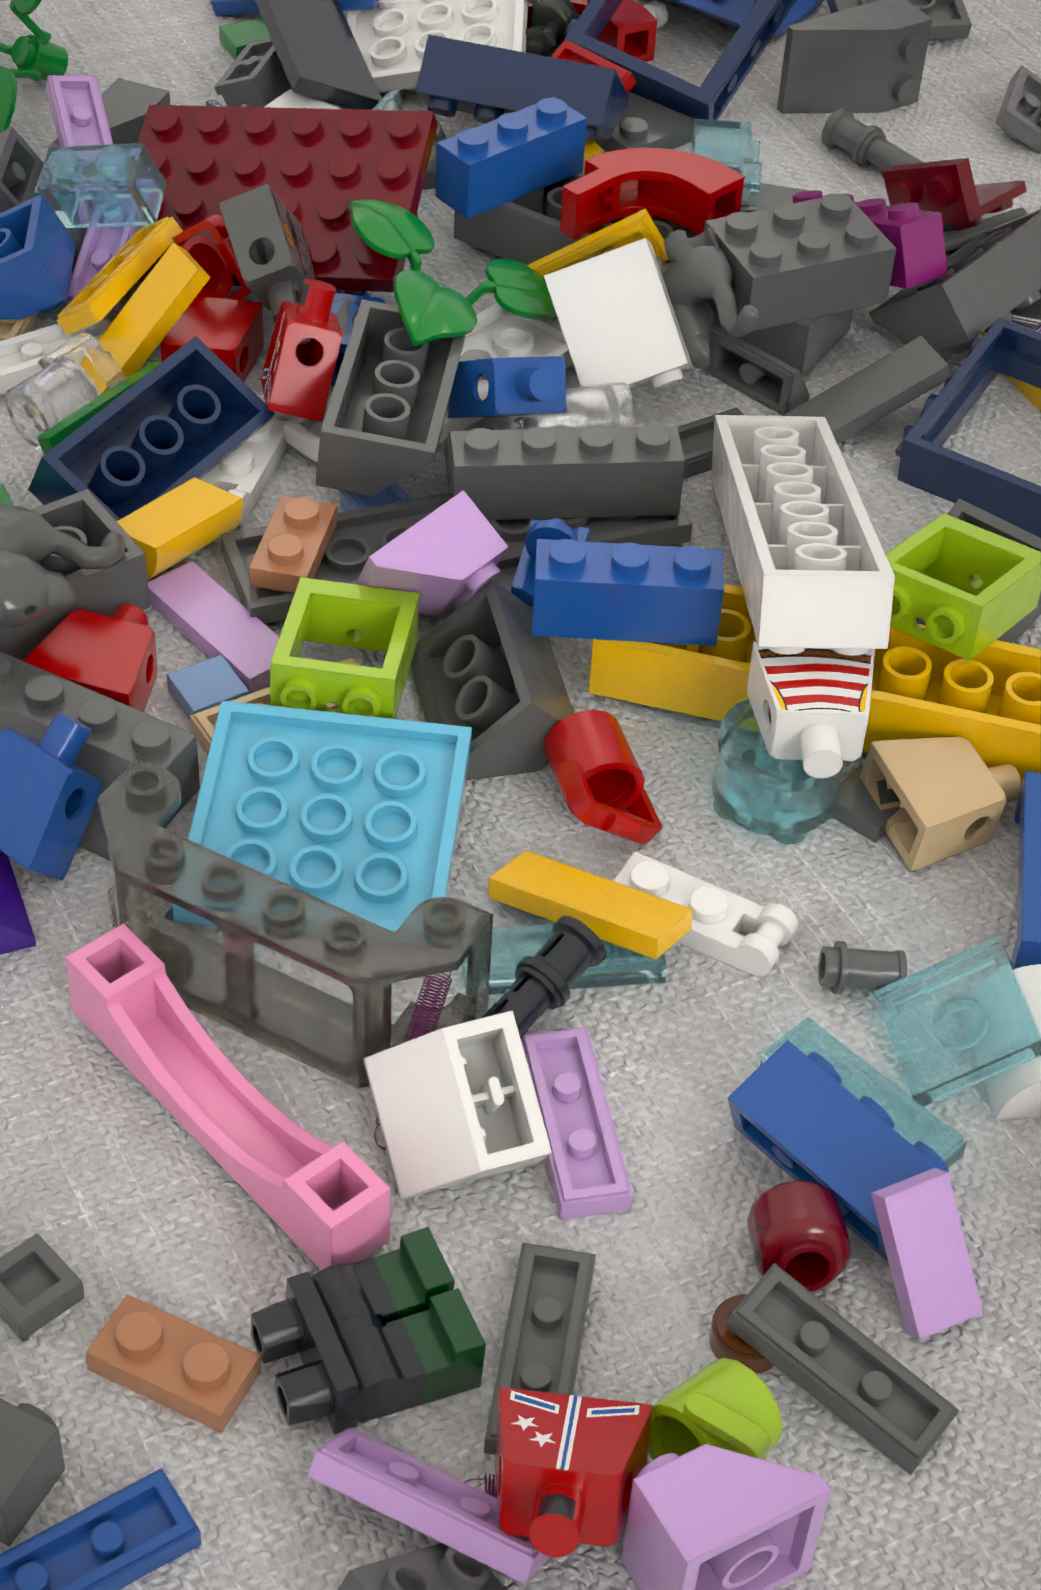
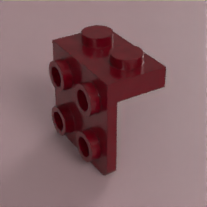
M969 158L894 165L882 172L890 206L901 203H918L919 210L941 213L943 227L946 224H953L954 230H964L981 224L983 222V215L1011 208L1014 205L1012 199L1027 192L1026 184L1023 180L975 185Z

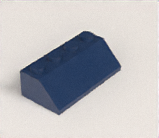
M429 34L415 90L425 105H428L427 110L434 111L435 114L454 117L456 111L474 114L473 119L484 124L498 119L503 114L514 113L534 105L542 99L556 97L587 118L585 143H594L595 137L609 140L627 107L629 99L616 70L612 68Z
M195 336L42 456L28 490L43 505L88 489L107 512L118 521L192 478L201 479L271 421L276 413L268 410L266 403Z

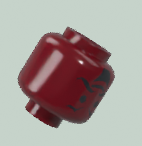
M796 1180L780 1183L763 1192L751 1206L747 1218V1226L756 1266L762 1276L775 1263L811 1292L817 1291L834 1281L846 1268L851 1254L849 1235L840 1205L829 1190L813 1182Z

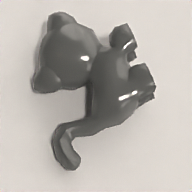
M709 227L700 235L689 239L683 230H676L670 233L664 241L666 256L671 262L662 264L660 257L656 256L692 365L699 369L709 366V342L714 323V312L706 299H713L721 330L732 338L740 340L756 328L761 317L758 308L750 304L745 305L738 315L735 296L731 288L734 273L720 248L713 227Z
M0 502V625L7 627L22 626L41 618L49 607L68 606L76 600L77 597L69 581L61 573L49 571L38 563L44 562L51 554H55L68 559L85 570L109 569L125 553L126 543L124 536L113 531L107 533L101 542V546H89L73 535L55 530L37 512L21 506H11Z

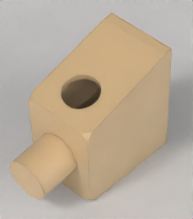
M961 736L871 742L860 775V779L880 810L899 806L900 809L887 821L885 831L910 871L924 868L986 844L994 836L1006 802L1016 801L1019 798L1022 786L1020 775L1013 765L1004 764L988 768L971 742ZM886 779L887 789H893L899 801L880 804L877 781Z

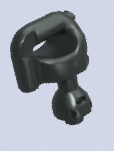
M527 0L533 4L530 18L533 27L525 31L526 53L551 57L555 49L563 43L564 34L569 23L574 18L578 19L580 15L577 14L570 0Z

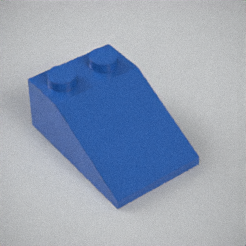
M43 194L0 213V319H24L37 312L49 313L57 309L68 297L76 242Z

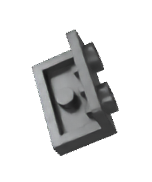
M1021 65L1009 82L995 123L1002 128L1009 138L1015 141H1022L1039 154H1041V78Z

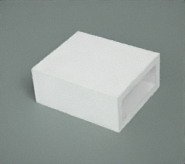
M641 239L544 275L586 400L593 402L600 399L602 407L614 405L632 398L633 395L630 389L648 381L651 382L653 389L670 385L684 379L681 372L682 369L693 366L652 243L648 239Z

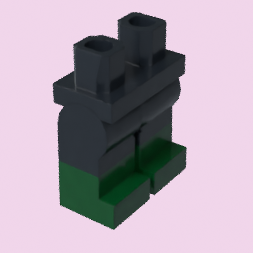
M429 1227L402 1235L400 1237V1248L354 1265L338 1264L329 1266L312 1277L309 1271L287 1278L286 1300L274 1303L251 1314V1338L257 1353L260 1355V1360L264 1364L296 1353L300 1354L304 1363L302 1366L275 1374V1391L287 1425L312 1421L327 1416L333 1433L337 1434L347 1428H355L357 1420L380 1418L481 1387L486 1343L459 1288L454 1289L455 1280Z

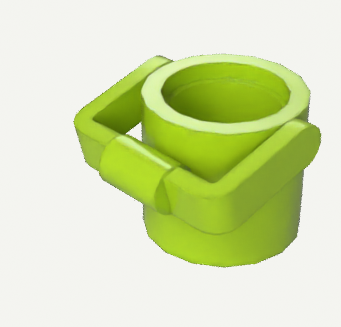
M728 1358L712 1361L652 1405L648 1454L652 1461L668 1453H676L680 1457L707 1444L766 1460L768 1452L775 1447L781 1438L782 1419L778 1405L766 1384L753 1370L739 1361Z

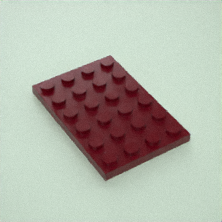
M149 105L129 174L152 175L158 184L146 226L165 217H173L183 231L211 215L217 214L223 217L219 203L269 184L303 225L316 280L331 284L336 287V290L394 292V280L403 271L406 258H390L366 245L353 228L350 220V209L347 206L349 202L355 200H382L401 206L416 216L438 123L434 111ZM208 228L193 235L209 238L217 244ZM232 273V286H241L236 275Z

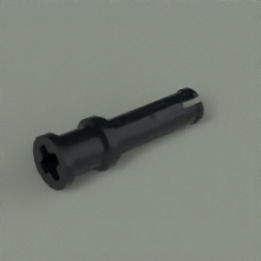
M561 916L553 924L552 930L554 934L534 956L527 955L521 959L515 971L516 980L482 1018L513 1010L520 1039H522L528 1032V1029L547 1009L553 1010L564 1006L570 999L571 993L569 988L589 966L596 967L603 962L607 954L604 944L588 926L571 916Z

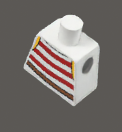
M753 642L747 695L768 754L775 759L803 760L805 772L815 778L834 776L841 770L843 761H855L861 757L870 711L875 649H869L867 653L852 656L839 654L831 648H805L801 653L788 655L775 653L767 647H758V643Z

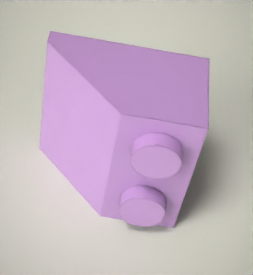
M463 490L370 555L356 585L420 593L419 614L440 617L454 606L457 608L462 606L492 579L494 580L501 573L497 564L505 554L508 546Z
M707 1444L680 1457L676 1453L662 1455L647 1464L640 1471L637 1478L633 1479L621 1562L639 1590H774L810 1571L831 1488L820 1475Z

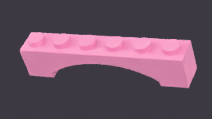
M124 923L65 957L72 1011L321 1270L338 1264L354 1265L359 1263L390 1241L391 1188L343 1141L336 1146L329 1145L301 1128L270 1103L236 1069L205 1032L166 975L165 964Z

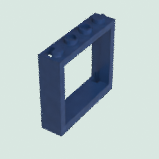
M588 0L587 7L578 19L574 18L569 23L564 34V40L566 39L630 71L636 84L629 92L701 122V128L710 132L797 0H757L700 87L597 40L623 0Z
M998 318L982 339L978 337L974 339L963 364L956 363L951 368L952 378L945 381L941 392L938 395L931 394L923 406L920 419L914 426L907 425L904 428L903 440L895 449V454L900 457L897 480L953 503H956L960 498L1041 538L1040 485L942 447L998 373L1041 388V333Z

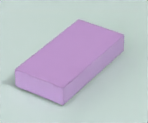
M933 1168L871 1193L906 1334L921 1340L982 1314L983 1310L949 1172Z

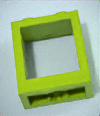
M945 513L885 554L895 575L890 627L967 660H972L1037 608L1041 592V552ZM917 617L924 620L926 628L918 625Z
M300 577L270 663V706L396 719L417 644L420 593ZM304 641L387 652L382 668L299 657ZM334 703L339 708L331 709L326 704Z

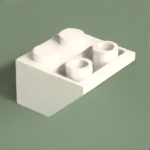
M513 1010L441 1028L365 1057L363 1060L400 1200L537 1164L552 1153Z

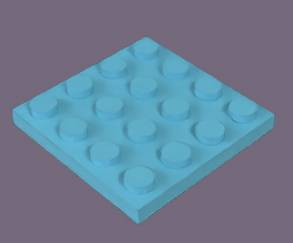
M221 700L172 903L174 922L438 951L472 744V727Z

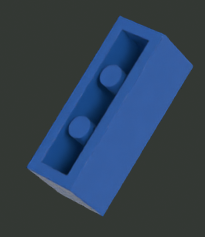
M556 97L545 98L534 105L514 113L503 114L496 120L473 129H465L458 135L437 142L435 197L466 219H469L582 172L587 118Z
M537 539L531 636L716 646L724 593L722 549H708L697 546L672 547L640 545L630 542L619 544L584 542L572 539Z
M787 1040L727 1097L734 1127L795 1181L813 1182L829 1190L840 1205L845 1225L888 1262L871 1193L933 1168L949 1172V1169L943 1159L931 1147L921 1141H917L912 1145L893 1129L895 1125L892 1118L875 1100L868 1096H863L858 1100L841 1085L842 1080L838 1072L824 1057L816 1052H811L806 1056Z

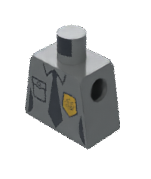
M265 184L219 203L242 278L252 293L268 310L272 311L276 323L282 301L298 304L304 279H316L303 225L270 185Z

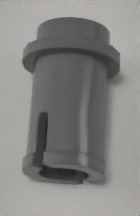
M836 941L833 947L823 946L820 951L818 961L819 984L823 987H831L834 994H842L845 988L902 993V988L905 987L907 958L903 950L848 948L845 941Z

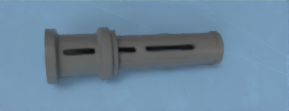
M847 108L836 110L829 117L823 128L822 144L829 149L838 148L851 156L852 162L859 167H869L872 165L883 172L894 165L923 163V161L887 141L884 131L878 126L871 125L868 127L854 119V114Z

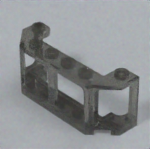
M138 757L97 799L112 866L114 885L107 893L113 927L116 928L124 923L165 964L166 975L190 1010L357 1089L370 1087L363 1062L364 1058L402 1044L407 1028H409L408 1025L416 1005L412 1001L394 1024L391 1023L393 983L458 970L468 957L466 995L458 992L453 1000L442 1008L438 1024H436V1030L481 1019L488 1011L493 914L456 898L436 897L416 906L394 933L161 828L180 806V783L171 772ZM172 904L217 925L223 935V945L176 924L173 918ZM254 942L341 981L352 991L353 1005L256 961Z

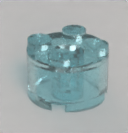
M749 699L741 701L726 713L720 726L712 781L714 811L723 819L731 820L752 832L772 836L779 843H799L805 839L807 832L821 826L832 815L838 797L843 766L834 776L815 778L805 772L803 760L775 759L770 756Z

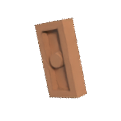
M281 495L249 566L250 586L295 594L300 577L314 579L337 525V504L314 501L304 497L296 498Z
M128 1294L85 1353L89 1371L221 1433L261 1373L259 1354Z

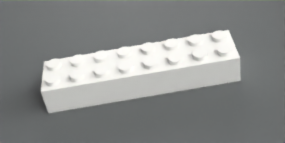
M715 415L711 480L758 647H767L775 653L788 655L801 653L805 648H831L839 654L852 656L865 654L869 649H888L895 575L826 418Z

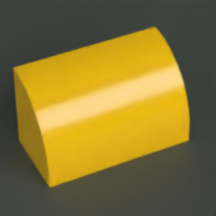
M194 477L116 522L145 553L148 581L219 539L220 535L234 530L242 518L243 500L241 497Z

